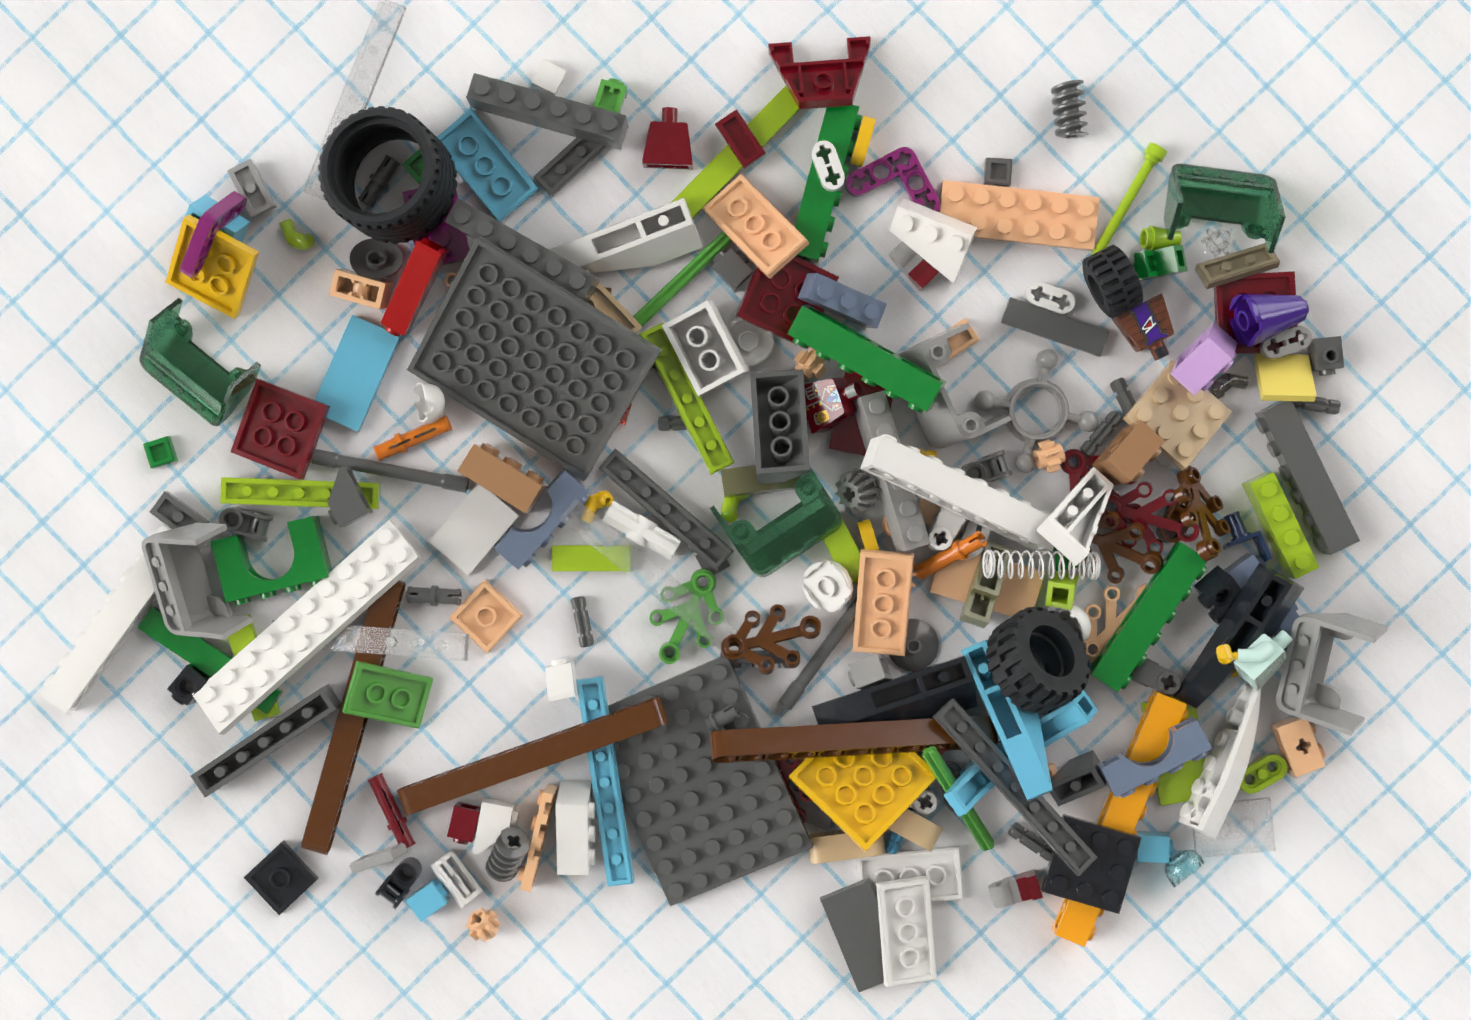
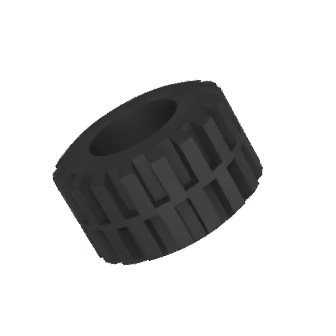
M1110 245L1083 259V275L1089 291L1099 308L1108 317L1113 319L1143 303V290L1139 277L1126 254L1116 245Z

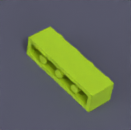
M1265 472L1242 483L1285 576L1297 579L1320 568L1275 473Z

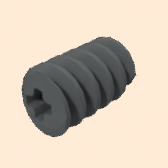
M1083 80L1065 81L1051 88V94L1056 95L1052 99V104L1058 106L1053 109V114L1059 116L1054 120V125L1060 127L1055 130L1057 137L1071 139L1089 135L1088 132L1081 131V128L1088 125V122L1080 121L1081 117L1087 115L1086 111L1079 110V107L1086 104V101L1078 100L1079 96L1085 94L1084 90L1077 89V86L1084 83Z
M507 827L501 831L485 866L487 874L492 879L506 882L516 877L530 848V840L525 831L516 827Z

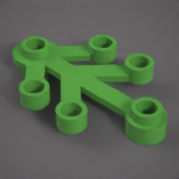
M708 569L695 571L691 576V580L674 587L665 586L661 590V598L665 602H672L676 596L692 592L689 601L665 610L655 609L650 613L649 620L655 626H660L664 621L681 615L670 641L664 643L659 650L660 659L666 664H673L679 659L680 648L678 646L691 619L697 633V644L702 648H707L712 644V635L707 632L698 608L702 596L709 610V622L717 625L723 621V612L718 608L712 592L716 587V577ZM701 577L708 579L706 586L699 585L698 580ZM665 590H672L673 597L670 599L665 598L663 595ZM719 612L721 617L719 620L714 621L711 619V614ZM655 613H660L662 615V620L660 622H655L653 620L652 616ZM702 635L709 637L710 641L707 644L700 642L699 639ZM669 647L673 648L675 654L667 656L665 650Z

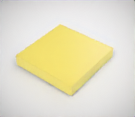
M1255 354L1254 364L1261 401H1315L1317 395L1308 354H1288L1275 359H1268L1262 354Z

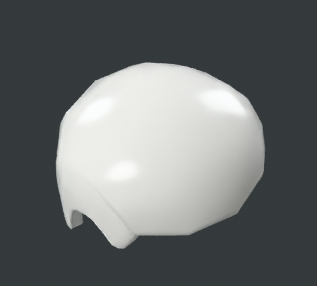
M418 382L413 391L419 395V400L413 403V406L418 410L419 422L425 424L434 423L439 420L444 411L445 399L443 392L435 385Z
M1073 605L1072 610L1060 608L1055 611L1060 614L1059 617L1061 619L1065 618L1071 623L1070 626L1073 630H1077L1080 634L1078 637L1081 642L1089 638L1091 622L1084 610Z

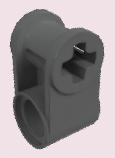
M1004 450L986 455L982 459L965 464L961 468L967 476L968 469L974 467L979 473L978 478L986 482H993L1013 474L1011 470H1008L1003 456L1005 454Z
M231 507L224 509L220 513L218 521L219 524H226V531L244 535V537L267 542V529L269 522L273 521L274 516L240 507ZM231 512L238 515L239 522L236 526H232L228 521V516Z
M1148 658L1145 659L1139 668L1135 667L1130 674L1132 676L1131 680L1168 695L1177 692L1181 685L1180 678L1175 672L1160 666L1159 663ZM1169 677L1172 685H1166L1164 688V683L1161 682V679Z

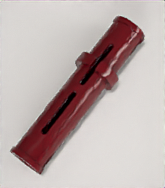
M383 773L368 779L367 781L388 822L387 828L392 830L397 843H405L406 848L416 844L406 825L407 819L402 816L384 779Z

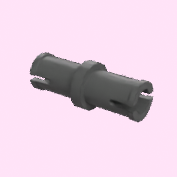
M386 154L375 174L371 173L369 176L371 180L358 199L373 208L383 189L389 187L388 182L398 166H400V163Z
M432 585L431 588L409 586L407 589V593L411 594L407 595L408 603H430L431 606H437L438 604L461 605L462 599H459V597H462L461 589H443Z

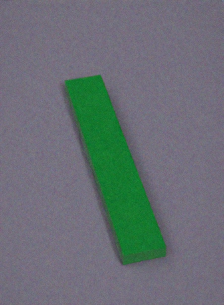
M156 606L150 607L138 626L139 630L210 677L232 659L231 656L202 637L182 636L171 633L164 624L161 610ZM277 688L256 708L265 714H269L283 691Z

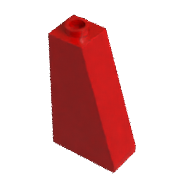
M427 237L416 242L380 324L386 326L385 330L388 333L397 337L400 334L405 336L409 333L450 249Z

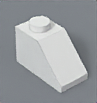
M566 657L551 660V665L545 668L549 702L576 696L578 694L576 683L578 677L574 660L567 661Z
M485 798L482 801L472 854L478 855L494 844L503 829L517 826L519 811H515L516 803Z

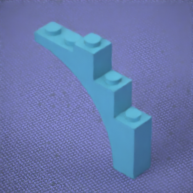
M1082 690L1079 696L1050 713L1039 714L1045 748L1068 733L1087 724L1096 714L1098 709L1084 690ZM999 740L998 745H996V746H997V747L1005 754V756L1007 757V754H1006V752H1005V750H1004V748H1003V746H1002V743H1001V741ZM971 759L959 772L961 774L960 777L944 794L949 805L959 817L966 814L995 786Z

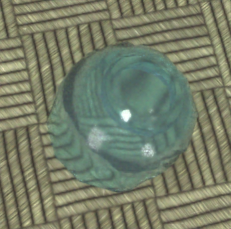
M1179 850L1169 857V863H1165V875L1172 886L1176 887L1189 875L1201 867V863L1204 864V860L1195 850Z

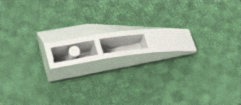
M684 197L549 250L582 269L588 270L590 273L656 266L703 247V244Z
M1248 682L1239 688L1237 692L1238 699L1234 707L1226 715V724L1214 740L1215 747L1211 755H1208L1204 760L1203 772L1200 778L1196 779L1191 788L1192 794L1188 802L1180 810L1181 817L1178 822L1213 839H1216L1239 791L1255 740L1261 688L1257 691Z

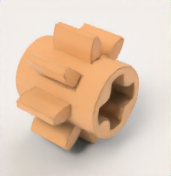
M812 348L808 352L800 350L793 359L797 365L794 370L803 369V376L807 381H810L812 378L820 379L826 371L823 364L826 360L815 354L816 350Z
M1050 439L1038 442L1039 448L1033 451L1037 468H1044V471H1048V473L1061 470L1059 464L1065 462V453L1061 444H1055Z
M483 907L474 911L469 916L468 924L466 925L471 930L469 935L477 941L480 938L483 942L495 937L499 929L498 926L501 925L496 919L498 915L492 909L486 911Z

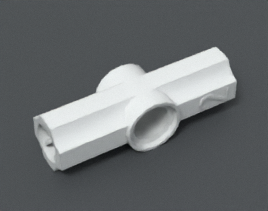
M613 501L603 518V521L608 525L625 533L627 538L645 548L646 546L669 560H671L682 541L671 533L659 528V525L639 513L637 515Z

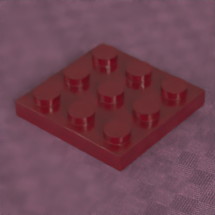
M797 256L770 279L756 267L735 317L797 345L793 342L794 337L788 335V332L803 305H810L824 313V309L798 299L807 273H818L836 282L839 277Z
M1295 271L1258 273L1214 287L1215 322L1237 342L1236 354L1261 352L1259 349L1260 343L1252 347H1246L1247 344L1241 345L1235 338L1230 325V319L1234 318V310L1229 311L1232 299L1240 294L1296 295ZM1296 331V336L1288 339L1289 344L1294 342L1299 343L1298 334ZM1270 340L1271 344L1267 346L1268 351L1275 352L1276 348L1283 346L1282 341L1273 343Z
M256 378L230 452L299 480H304L330 406Z

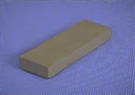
M1267 242L1196 264L1195 271L1205 288L1210 289L1278 268L1280 260Z

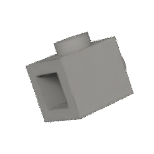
M875 653L848 664L850 668L848 677L851 684L856 686V689L861 690L892 679L883 654Z

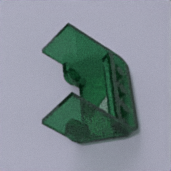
M1175 164L1172 166L1164 212L1167 240H1173L1175 230L1187 227L1190 224L1191 218L1239 224L1247 237L1251 239H1265L1268 253H1274L1286 218L1275 179L1264 174L1197 165Z
M178 298L149 320L139 361L148 374L213 426H220L253 388L261 364L256 362L248 370L235 367L228 372L191 341L193 337L192 326L187 320L179 317L183 300Z
M811 467L810 472L798 479L795 485V492L801 502L758 531L755 530L749 521L743 519L737 520L728 526L716 507L712 506L710 508L748 567L758 577L771 575L837 531L842 524V516Z

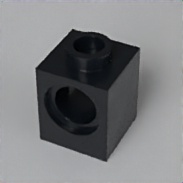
M188 664L167 690L172 693L171 697L177 703L188 706L196 702L192 694L201 690L211 677L192 664ZM187 679L192 681L194 685L192 693L185 688V681Z

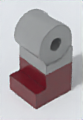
M903 241L889 253L892 261L919 291L939 273L937 269Z
M1033 870L1003 878V880L988 886L995 908L1011 906L1030 899L1037 900L1043 898L1037 876Z

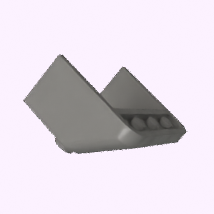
M969 323L959 324L898 353V355L940 378L936 367L946 363L951 355L947 339L969 329ZM943 387L930 411L925 412L923 410L922 413L913 410L927 443L938 449L975 438L1011 421L1009 415H999L986 422H983L980 415L975 412H965L957 416L945 387Z
M193 523L153 534L142 541L143 554L164 624L175 635L225 639L253 622L251 616L233 615L230 602L226 603L225 598L220 595H213L200 549L210 545L213 536L227 529L226 524Z
M1306 613L1298 617L1292 626L1290 637L1293 640L1287 648V659L1283 665L1276 695L1278 708L1284 713L1351 736L1364 723L1365 717L1339 709L1341 704L1340 692L1335 687L1323 683L1334 637L1342 640L1356 637L1375 643L1387 632L1388 626L1348 613Z

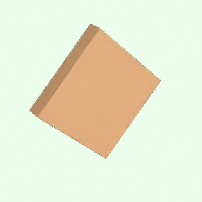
M485 579L449 618L486 653H489L520 620L523 614Z

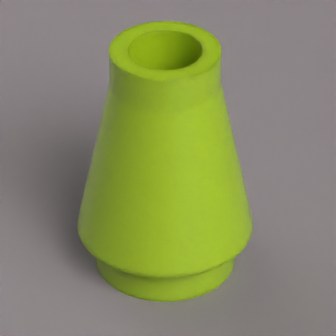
M1149 225L1148 228H1143L1140 233V246L1142 249L1147 250L1180 245L1182 241L1180 231Z

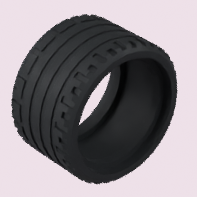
M384 106L359 110L358 113L351 114L347 119H343L333 129L331 135L327 137L326 144L322 147L323 151L319 157L320 164L318 165V170L320 174L318 178L321 184V191L325 193L323 195L325 200L338 216L374 240L389 243L390 241L393 244L418 240L421 236L424 237L428 235V232L435 230L436 226L443 222L442 219L448 215V210L454 203L457 171L455 170V163L451 159L450 152L419 119L410 113H406L404 110L395 109L394 107L385 108ZM407 140L417 143L423 155L424 170L421 183L415 194L401 207L390 212H364L359 206L355 195V178L362 160L375 147L388 141Z

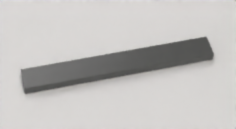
M954 698L950 699L933 716L938 724L1075 875L1080 876L1098 858L1043 796L1027 801L1009 759Z

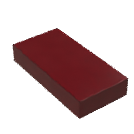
M737 109L715 123L716 128L743 169L766 155V152Z

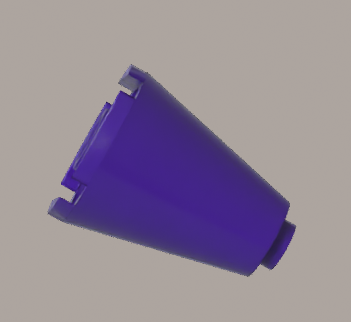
M1240 294L1236 295L1230 304L1229 311L1234 310V318L1230 319V325L1237 341L1241 345L1247 344L1246 347H1252L1303 322L1309 313V306L1307 301L1299 295Z

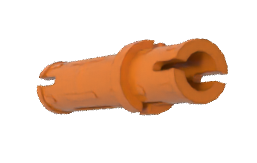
M444 415L434 423L421 425L404 434L397 433L394 435V438L375 445L373 448L379 461H382L399 452L404 454L408 452L409 448L453 429L448 417ZM432 428H436L435 430H433V431H431V432H428V433H426V434H424V435H421V436H419V437H416V435H419V434H421V433H423V432H425V431H428V430H430V429H432ZM407 439H410V441H408V442H405V443H403V444H400V445H398V446H396V447H394V448H390L391 446H393V445H395V444H398V443H400V442H402V441H405V440H407Z
M976 531L963 540L958 539L954 541L949 548L921 563L915 564L914 570L920 569V571L915 572L917 577L924 580L931 574L958 560L967 559L969 554L987 545L986 540L981 542L982 539H985V536L982 532Z

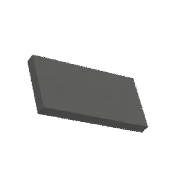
M869 878L821 896L820 901L858 992L884 983L878 900Z

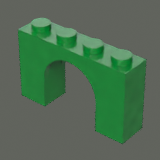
M310 516L287 522L294 549V560L289 571L278 579L265 578L254 570L249 560L243 535H234L211 541L225 602L234 601L235 606L251 602L250 597L260 595L261 599L277 596L276 590L285 588L286 593L301 590V584L310 582L313 587L323 578L329 577L328 573L332 571L319 516Z

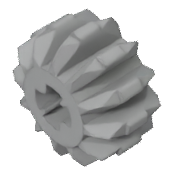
M853 469L840 476V480L835 484L838 488L835 495L840 497L839 504L845 505L846 512L852 511L853 514H861L875 507L876 501L879 500L876 493L880 489L874 484L876 478H870L869 472L862 471L861 469Z

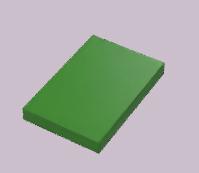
M356 661L342 712L344 714L419 729L433 678Z

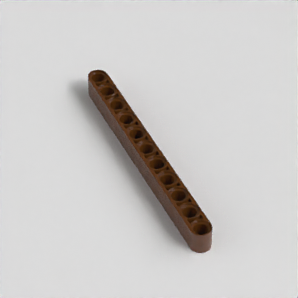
M399 580L368 607L301 843V848L324 855H328L331 849L368 718L344 714L342 712L356 661L379 666L384 664L405 590L406 582Z
M655 697L398 789L397 793L405 814L410 815L658 728L669 721L660 697Z
M970 716L995 745H998L997 732L990 717ZM934 718L714 731L710 734L712 762L715 763L923 752L925 748L935 746L938 751L961 749Z

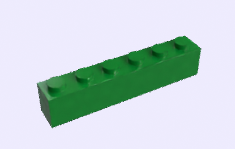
M856 105L826 107L817 141L818 143L825 140L834 145L845 180L849 166L844 165L847 155L852 156L856 142L851 140L853 130L859 131L863 116L858 114L860 106ZM820 147L817 157H823L825 165L829 164L828 154L831 152L830 150L825 151L824 147ZM813 160L795 228L808 240L809 245L796 256L803 260L818 263L819 257L825 258L829 243L824 242L826 231L832 232L835 217L831 216L833 206H839L842 192H831L823 188ZM831 168L827 169L829 176L825 181L837 185V179L840 178L839 175L834 176Z
M803 305L788 332V335L794 337L793 342L803 348H807V346L817 350L815 354L827 361H830V359L840 363L838 367L850 374H853V372L863 376L861 379L863 382L873 387L879 385L885 388V394L896 400H899L901 397L909 402L908 407L919 413H922L923 410L928 412L932 409L946 384V381L810 305Z
M1175 542L1164 558L1160 570L1151 577L1091 665L1090 674L1116 692H1119L1120 689L1124 690L1132 679L1130 674L1135 667L1139 668L1144 663L1147 657L1145 652L1149 646H1154L1159 641L1162 635L1160 630L1164 624H1169L1176 616L1177 611L1175 608L1179 602H1184L1192 592L1190 588L1195 579L1199 580L1206 572L1207 567L1205 564L1207 562L1202 560L1196 551L1182 542Z

